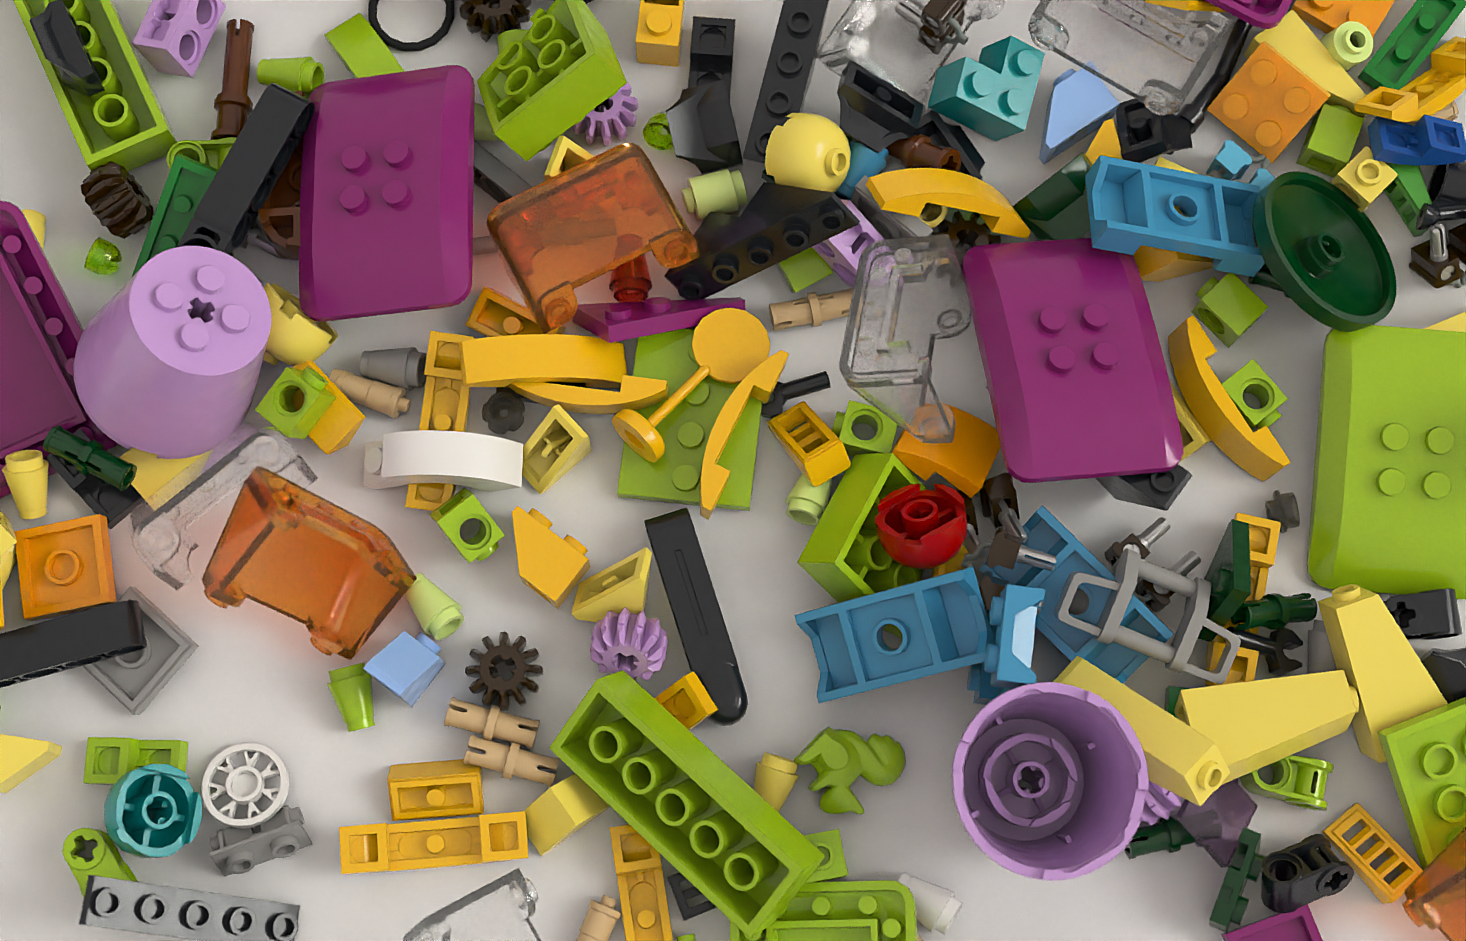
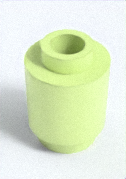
M1356 21L1345 22L1320 38V42L1345 71L1366 60L1373 50V38L1370 31L1363 24Z
M723 169L688 178V188L681 189L687 214L695 213L698 221L705 219L710 212L726 214L738 211V206L747 204L746 189L739 170L729 172L728 169Z

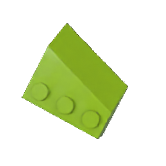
M555 0L546 12L539 8L529 19L533 25L521 41H510L477 80L493 133L526 162L540 151L548 148L556 138L573 125L581 122L589 112L606 99L613 97L627 83L607 32L584 0Z
M893 453L854 455L850 467L846 470L797 561L838 603L921 581L923 569L905 567L895 562L883 549L877 535L875 516L879 513L877 506L884 497L894 490L912 484H919L920 491L927 490ZM887 624L884 627V631L903 639L902 633L897 626Z

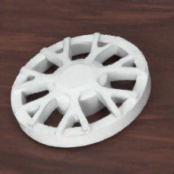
M256 743L236 744L220 752L208 765L202 779V798L208 811L222 824L233 828L255 827L267 822L281 809L288 795L289 776L283 761L270 748ZM248 752H255V754L250 758ZM244 753L246 766L234 769L230 757ZM261 754L270 758L271 762L262 773H259L254 766ZM225 761L227 762L226 768L220 766ZM277 765L278 770L272 771L274 766ZM217 770L228 774L226 786L211 783ZM280 776V788L265 789V779ZM210 788L216 789L217 791L211 794ZM228 793L232 801L220 810H217L212 801ZM262 795L273 802L263 813L255 805V802ZM239 804L248 805L247 819H234ZM230 811L229 817L223 815L226 812Z

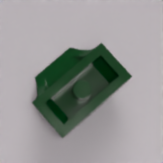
M1084 152L1080 153L1013 205L1019 216L1039 240L1079 239L1090 230L1085 176L1093 164Z

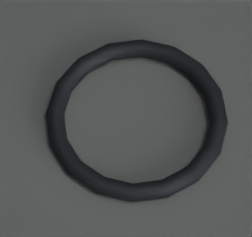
M379 0L369 1L368 20L387 46L401 51H421L436 45L448 33L454 20V0H444L446 3V17L441 28L431 37L419 42H401L391 38L382 30L377 19V4Z

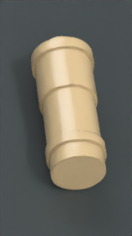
M336 368L333 369L329 376V379L350 401L364 405L366 408L387 414L395 419L401 411L407 413L410 408L411 400L406 398V389L402 387H395L377 380H369L351 374L349 371Z
M603 895L600 903L591 899L576 941H608L617 919L621 916V912L613 909L617 900Z

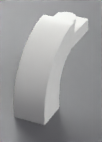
M420 430L383 434V440L366 443L363 486L377 490L415 483H445L467 486L486 492L522 487L523 444L500 437L458 431Z

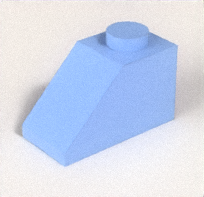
M1089 64L1077 72L1074 69L1067 70L1053 83L1054 89L1047 105L1039 159L1043 164H1046L1099 129L1104 121L1113 118L1119 106V102Z
M403 631L375 655L363 669L376 681L413 707L445 663L437 656L441 647L421 632H419L416 638H413Z

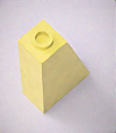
M1350 584L1334 589L1331 592L1332 596L1318 601L1336 668L1337 670H1344L1348 685H1353L1358 694L1359 710L1355 713L1352 724L1360 752L1376 762L1382 763L1387 760L1378 736L1379 731L1448 703L1379 594L1359 587L1357 584Z
M1076 656L1053 681L1091 691L1109 702L1123 715L1141 743L1150 782L1201 807L1230 774L1214 741L1085 659Z
M1344 670L1183 689L1180 691L1174 712L1177 719L1215 742L1230 771V774L1221 784L1223 785L1347 731L1355 713L1359 710V699L1355 687L1348 685Z

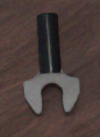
M824 371L786 383L778 381L772 392L774 396L772 402L762 404L761 416L774 418L783 413L782 408L787 400L831 388L827 372Z
M1232 626L1227 628L1228 631L1240 638L1241 648L1259 651V654L1265 656L1269 673L1280 676L1303 666L1301 662L1289 659L1283 649L1293 650L1303 645V641L1292 630L1285 627L1272 631L1269 638L1245 630H1237Z

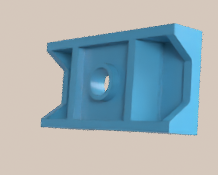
M1102 155L1098 157L1085 176L1092 248L1134 255L1141 245L1212 258L1214 270L1254 277L1265 264L1259 248H1255L1251 222L1254 202L1261 191L1260 186ZM1174 206L1180 207L1182 213L1188 217L1180 215L1175 210Z
M1042 505L1022 526L1028 538L1025 543L1022 544L1021 542V545L1056 556V563H1051L1025 555L1054 564L1055 568L1053 571L1015 562L1013 570L999 565L990 568L987 564L988 562H985L978 570L982 574L986 571H991L993 577L1007 580L1010 585L1045 589L1043 607H1040L1042 609L1038 615L1036 614L1035 626L1071 662L1076 656H1079L1123 684L1149 656L1111 642L1109 645L1094 639L1093 634L1066 624L1054 616V610L1071 572L1080 571L1114 580L1115 576ZM1084 582L1078 588L1085 591L1088 595L1089 606L1081 614H1069L1072 617L1097 626L1112 589ZM1134 594L1132 595L1120 625L1161 642H1167L1174 633Z
M973 566L794 615L797 625L811 638L820 670L817 689L819 703L985 662L988 643L995 644ZM887 624L897 626L902 633L903 640L898 649L888 647L883 640L882 633Z
M1007 584L1000 592V597L993 596L991 608L986 610L995 644L988 643L985 662L973 664L969 667L967 690L974 691L973 703L987 705L990 701L1011 689L1036 683L1037 675L1031 670L1037 606L1045 598V589Z

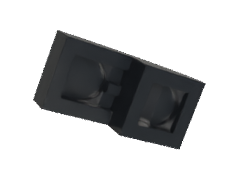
M693 16L688 88L724 79L730 101L735 19Z
M81 429L74 433V435L88 442L91 441ZM52 453L45 457L95 514L107 517L109 529L114 528L145 501L132 485L126 490L120 491L92 474L84 476L76 471L75 465Z

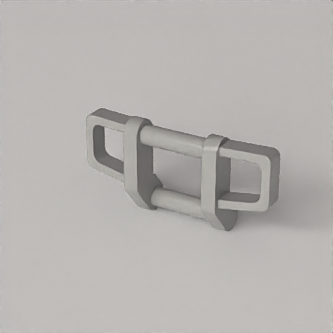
M1125 549L1121 554L1114 580L1080 571L1071 572L1054 610V616L1058 620L1093 634L1094 639L1107 645L1111 642L1117 643L1164 662L1165 667L1177 673L1186 671L1216 684L1225 682L1241 644V640L1237 635L1206 618L1211 593V582L1199 577L1192 580L1141 559L1140 553L1130 549ZM1137 578L1186 597L1185 613L1171 645L1120 625L1135 590ZM1085 582L1112 589L1097 626L1072 617L1069 614V607L1081 583ZM1202 626L1222 636L1226 642L1217 667L1213 671H1207L1188 663Z

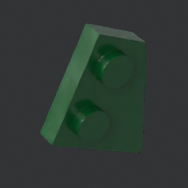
M1235 519L1229 522L1204 580L1211 582V593L1206 618L1221 627L1226 625L1251 594L1249 523ZM1202 626L1197 639L1212 642L1217 633Z
M1246 827L1242 828L1238 839L1239 845L1232 863L1227 869L1209 919L1211 927L1223 932H1228L1231 922L1240 925L1249 903V899L1243 897L1242 893L1248 879L1257 882L1262 870V862L1266 857L1258 853L1260 850L1261 834Z

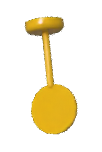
M729 307L714 310L701 319L694 330L691 345L694 360L700 368L648 419L638 412L627 408L620 410L612 418V424L617 433L632 450L647 461L655 463L665 453L664 440L655 427L705 377L709 376L716 381L729 384L740 383L756 366L769 357L770 341L768 333L758 318L745 310Z

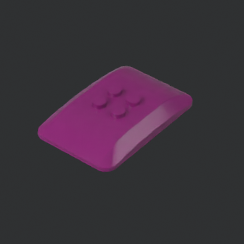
M448 65L332 81L319 85L309 96V100L315 103V110L304 134L300 188V308L308 318L314 321L326 322L445 308L460 304L467 298L472 287L475 84L473 77L466 68L460 65Z
M0 200V498L11 494L2 468L6 465L5 457L8 454L21 450H39L42 452L43 459L46 460L45 457L50 453L43 450V443L48 432L54 426L60 425L73 434L81 429L90 440H96L103 444L105 451L118 445L117 442L110 439L91 420L83 408L76 391L73 362L78 342L84 330L25 215L15 204ZM50 463L48 465V477L57 473Z
M1091 238L975 246L968 250L962 261V273L1003 459L1008 473L1024 483H1040L1157 473L1175 468L1183 456V442L1158 334L1134 256L1092 248Z

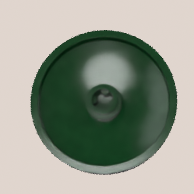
M1306 172L1284 173L1261 189L1253 206L1254 234L1268 269L1284 292L1303 311L1320 323L1344 332H1353L1375 325L1390 313L1396 298L1395 271L1391 257L1380 234L1366 214L1358 210L1359 206L1330 182Z

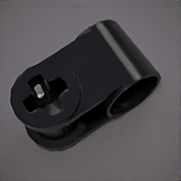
M1437 589L1417 594L1397 595L1384 601L1391 615L1394 617L1398 616L1400 623L1398 621L1396 623L1407 640L1419 638L1422 640L1442 639L1463 634L1455 589Z
M1314 834L1297 844L1273 852L1265 857L1262 862L1261 899L1263 904L1274 912H1294L1304 905L1342 891L1352 880L1354 871L1349 863L1340 861L1333 853L1331 842L1326 836Z

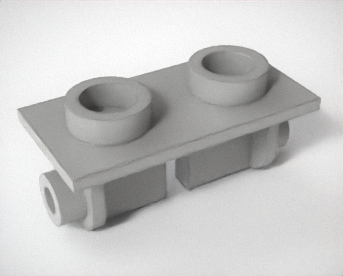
M287 805L281 808L267 822L261 824V831L254 834L253 827H228L218 830L217 836L210 838L213 851L209 852V854L225 877L230 874L248 872L255 865L274 858L292 856L299 849L312 845V841L302 826L304 818L299 806L291 809Z

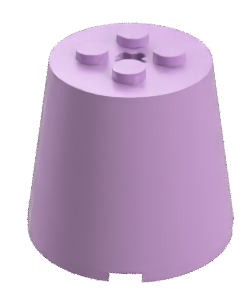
M202 246L172 248L157 254L143 265L90 320L81 334L73 362L74 383L80 402L95 425L121 446L129 450L132 446L145 452L158 454L157 458L182 459L201 455L215 449L228 440L240 427L250 410L271 329V307L266 292L257 277L234 257L219 250Z
M1057 682L1023 685L999 695L985 705L965 729L958 743L952 767V790L959 818L972 841L984 854L1000 866L1025 877L1041 880H1066L1080 877L1101 868L1115 858L1130 842L1138 829L1149 783L1148 768L1141 743L1123 715L1097 694ZM1022 769L1024 772L1033 771L1035 774V778L1030 781L1033 788L1030 791L1028 788L1019 787L1018 781L1022 778L1020 773Z

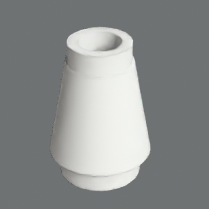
M903 873L898 882L907 886L914 895L916 919L929 931L933 932L936 929L945 935L956 919L963 902L954 897L955 892Z

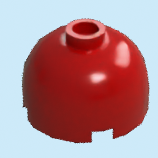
M934 483L935 491H920L919 484H912L892 491L879 502L877 506L879 513L875 516L877 535L881 546L895 562L905 567L930 569L948 562L958 554L967 536V517L964 499L957 490L943 484Z

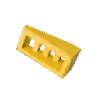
M801 401L767 422L770 431L813 486H820L850 467L851 462L842 441L805 401ZM804 422H807V423H805L804 425L800 426L799 428L795 429L794 431L788 433L790 430L794 429L795 427L801 425V424L804 423Z
M1358 802L1353 804L1322 831L1382 904L1395 902L1426 875L1412 857ZM1359 822L1363 829L1347 842L1341 835L1355 823ZM1369 837H1372L1376 843L1360 856L1355 849ZM1382 852H1385L1389 858L1374 870L1369 864ZM1397 867L1401 874L1388 884L1383 878Z

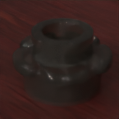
M495 393L483 405L482 418L485 422H488V428L496 434H505L509 430L514 432L524 422L522 414L525 411V406L521 399L515 398L509 393ZM507 410L508 415L501 417L500 411Z
M1275 490L1273 492L1274 500L1265 502L1266 516L1269 520L1281 522L1280 532L1285 533L1289 528L1299 527V509L1293 492L1280 494L1279 490Z

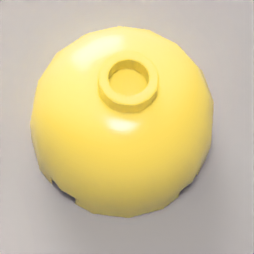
M791 113L786 117L790 119L783 126L776 125L771 132L765 156L767 175L774 176L776 184L834 193L845 181L850 167L851 151L843 130L833 121L818 114Z
M269 282L266 283L263 288L269 300L272 317L270 334L263 359L274 366L279 361L294 366L306 361L317 360L337 339V332L327 321L319 322L317 325L316 321L308 318L300 308L299 298L275 283L272 285Z

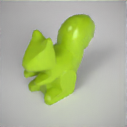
M829 726L822 730L793 759L799 763L798 765L810 764L817 771L818 775L811 782L808 789L815 792L826 787L819 800V807L827 814L853 812L862 815L864 808L850 789L853 782L861 776L872 785L881 787L891 785L901 776L906 764L903 747L898 741H895L887 734L880 736L874 733L866 741L855 732L842 729L833 730Z

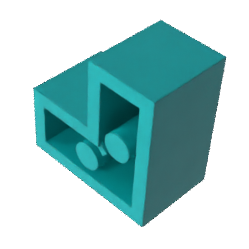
M1011 35L983 47L978 62L965 56L937 69L927 108L994 141L1023 132L1026 129L1045 53Z

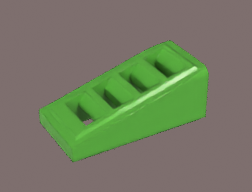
M1385 162L1398 176L1384 192L1414 237L1422 236L1428 229L1416 230L1418 214L1424 203L1430 205L1432 203L1420 166Z

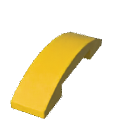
M1453 37L1431 52V69L1399 90L1382 86L1378 87L1354 103L1355 111L1401 122L1417 121L1424 114L1431 116L1454 101L1466 89V38Z
M909 168L869 177L866 183L867 188L882 210L919 217L925 204L932 203L979 213L989 229L995 233L1028 239L1031 233L1012 204L1001 192L988 183L968 174L938 168Z
M1194 315L1187 318L1168 336L1171 364L1181 393L1194 417L1211 440L1239 467L1264 482L1291 462L1267 426L1255 432L1251 430L1207 363V360L1218 351Z
M430 331L424 375H427L419 431L466 432L471 387H463L458 344L464 340L475 339V337ZM445 483L408 484L405 507L435 511L455 495L456 485Z
M524 334L464 340L458 344L463 387H506L511 382L586 383V388H621L622 375H628L624 344L619 342L608 343L598 337L565 334Z
M780 350L756 366L735 388L720 411L711 430L701 468L699 506L702 517L709 520L728 482L731 471L717 465V462L750 396L767 404L786 366L789 353Z
M622 375L620 392L545 382H511L507 385L516 393L534 402L552 408L559 404L565 411L584 414H615L625 408L639 410L668 399L669 387L666 380Z
M1237 512L1234 516L1235 520L1249 523L1251 594L1245 601L1260 600L1265 595L1269 568L1274 565L1281 522ZM1230 619L1223 628L1227 629L1230 626L1236 628L1238 624L1233 625ZM1259 627L1245 631L1258 635ZM1218 634L1207 645L1205 667L1207 671H1213L1217 667L1226 644L1224 638ZM1239 647L1225 682L1216 684L1205 679V687L1254 681L1259 651Z
M525 811L479 815V817L339 827L341 874L441 868L529 858Z
M631 825L609 827L626 941H673L660 853Z

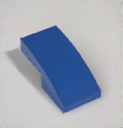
M1424 114L1414 126L1376 116L1367 127L1374 160L1402 165H1443L1464 162L1466 160V140L1461 123Z

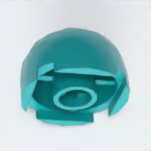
M149 764L121 776L110 788L104 803V823L110 839L122 851L139 858L168 857L177 853L176 851H179L185 844H189L196 836L202 821V800L199 792H194L191 784L187 781V779H190L188 775L169 764Z

